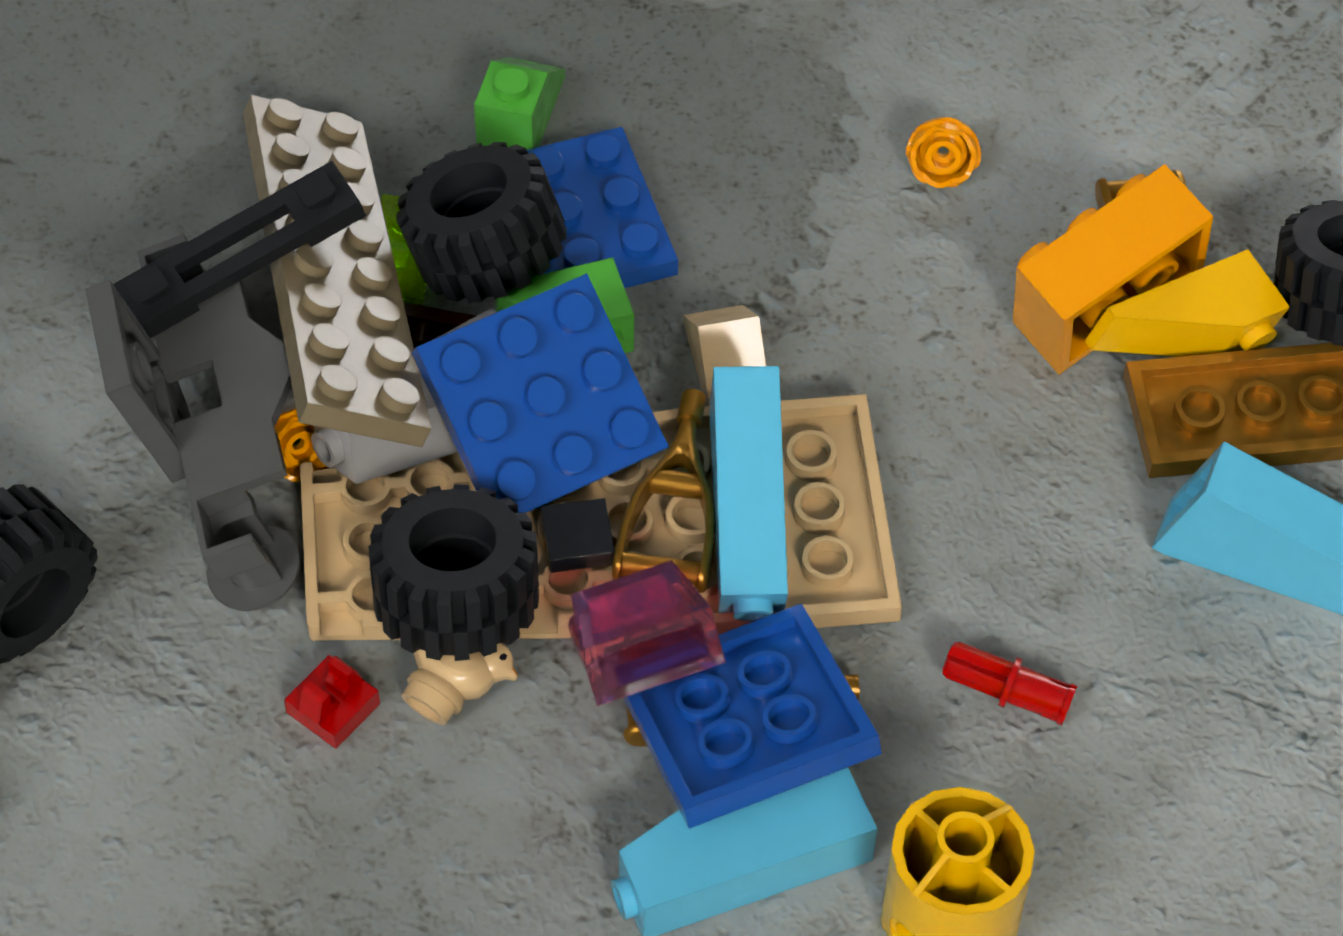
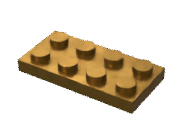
M1331 342L1126 362L1123 379L1148 478L1194 474L1224 441L1270 466L1343 460V346L1333 345Z

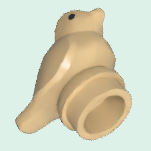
M499 643L497 644V652L484 657L480 652L469 654L470 660L455 661L454 655H443L441 660L426 658V651L420 649L413 653L418 670L413 671L408 676V686L401 697L413 710L434 723L446 725L453 714L460 713L465 700L482 697L490 690L494 683L503 680H517L518 675L514 669L512 652L506 645Z

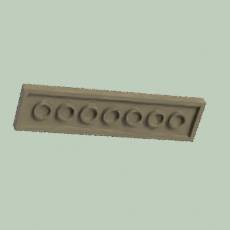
M250 95L243 111V118L258 201L265 199L326 163L333 161L359 199L366 214L364 218L313 247L307 242L270 263L298 422L423 447L432 427L419 369L411 353L414 347L363 123L340 112L324 113L300 107L294 102L283 98L271 100ZM290 214L264 227L265 237L292 223L294 220Z

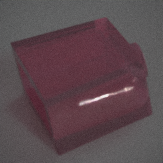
M672 560L571 594L574 615L569 619L568 630L591 684L597 706L726 663L710 605L697 591L693 582L685 577Z

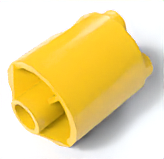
M964 787L932 791L908 807L896 824L881 913L882 927L886 931L887 936H1017L1031 878L1035 850L1028 826L1013 807L989 792Z

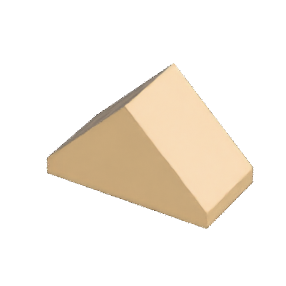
M744 305L683 315V324L702 392L706 395V406H710L714 367L766 366L759 316Z

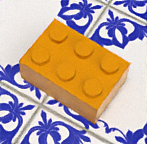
M1166 164L1148 176L1141 173L1132 177L1120 188L1115 199L1099 210L1092 207L1083 211L1071 222L1066 233L1049 245L1047 242H1040L1034 245L1021 257L1016 267L1013 323L1057 374H1061L1092 352L1085 339L1108 307L1204 267L1213 215Z

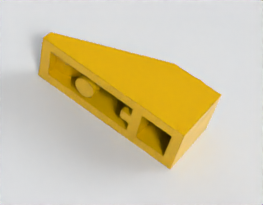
M1246 249L1108 307L1085 339V342L1092 351L1177 357L1234 352L1242 349L1244 351L1262 349L1276 337L1277 332L1274 327L1290 306L1249 249Z

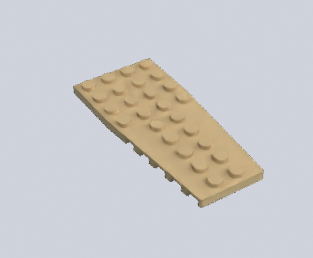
M867 395L781 400L788 596L785 609L802 603L816 628L900 621L902 604ZM705 406L702 424L699 428H696V444L713 499L710 406ZM679 408L653 412L669 447L679 430L680 425L677 423ZM668 448L544 506L605 498L615 550L621 523L635 489L642 479L655 467ZM458 452L359 484H355L335 468L313 471L312 462L301 464L300 481L306 618L308 634L311 640H391L383 632L382 622H377L374 613L368 548L371 545L370 534L374 525L382 524L381 515L389 507L400 508L401 499L412 493L421 496L426 494V488L440 486L441 490L454 489V484L469 485V490L476 491ZM677 467L673 470L680 472H688V470L684 467ZM653 494L639 515L627 552L701 562L705 541V521L700 500ZM541 507L527 513L532 521V530L536 532L539 604L538 608L534 609V620L529 628H519L520 638L518 639L712 637L753 622L736 620L733 617V613H718L715 536L708 587L705 592L698 593V588L624 577H621V581L617 582L612 578V565L550 573L541 522Z

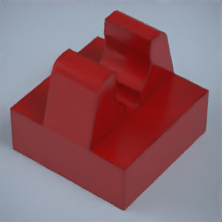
M328 655L284 699L287 714L337 749L380 705L379 691L363 680L357 670L339 657Z

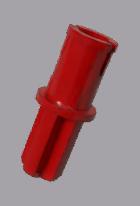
M960 641L954 642L950 647L942 674L947 679L1000 699L999 707L1004 708L1007 702L1055 721L1056 724L1061 726L1077 688L1075 684H1068L1022 666L1023 659L1020 657H1016L1015 662H1011Z

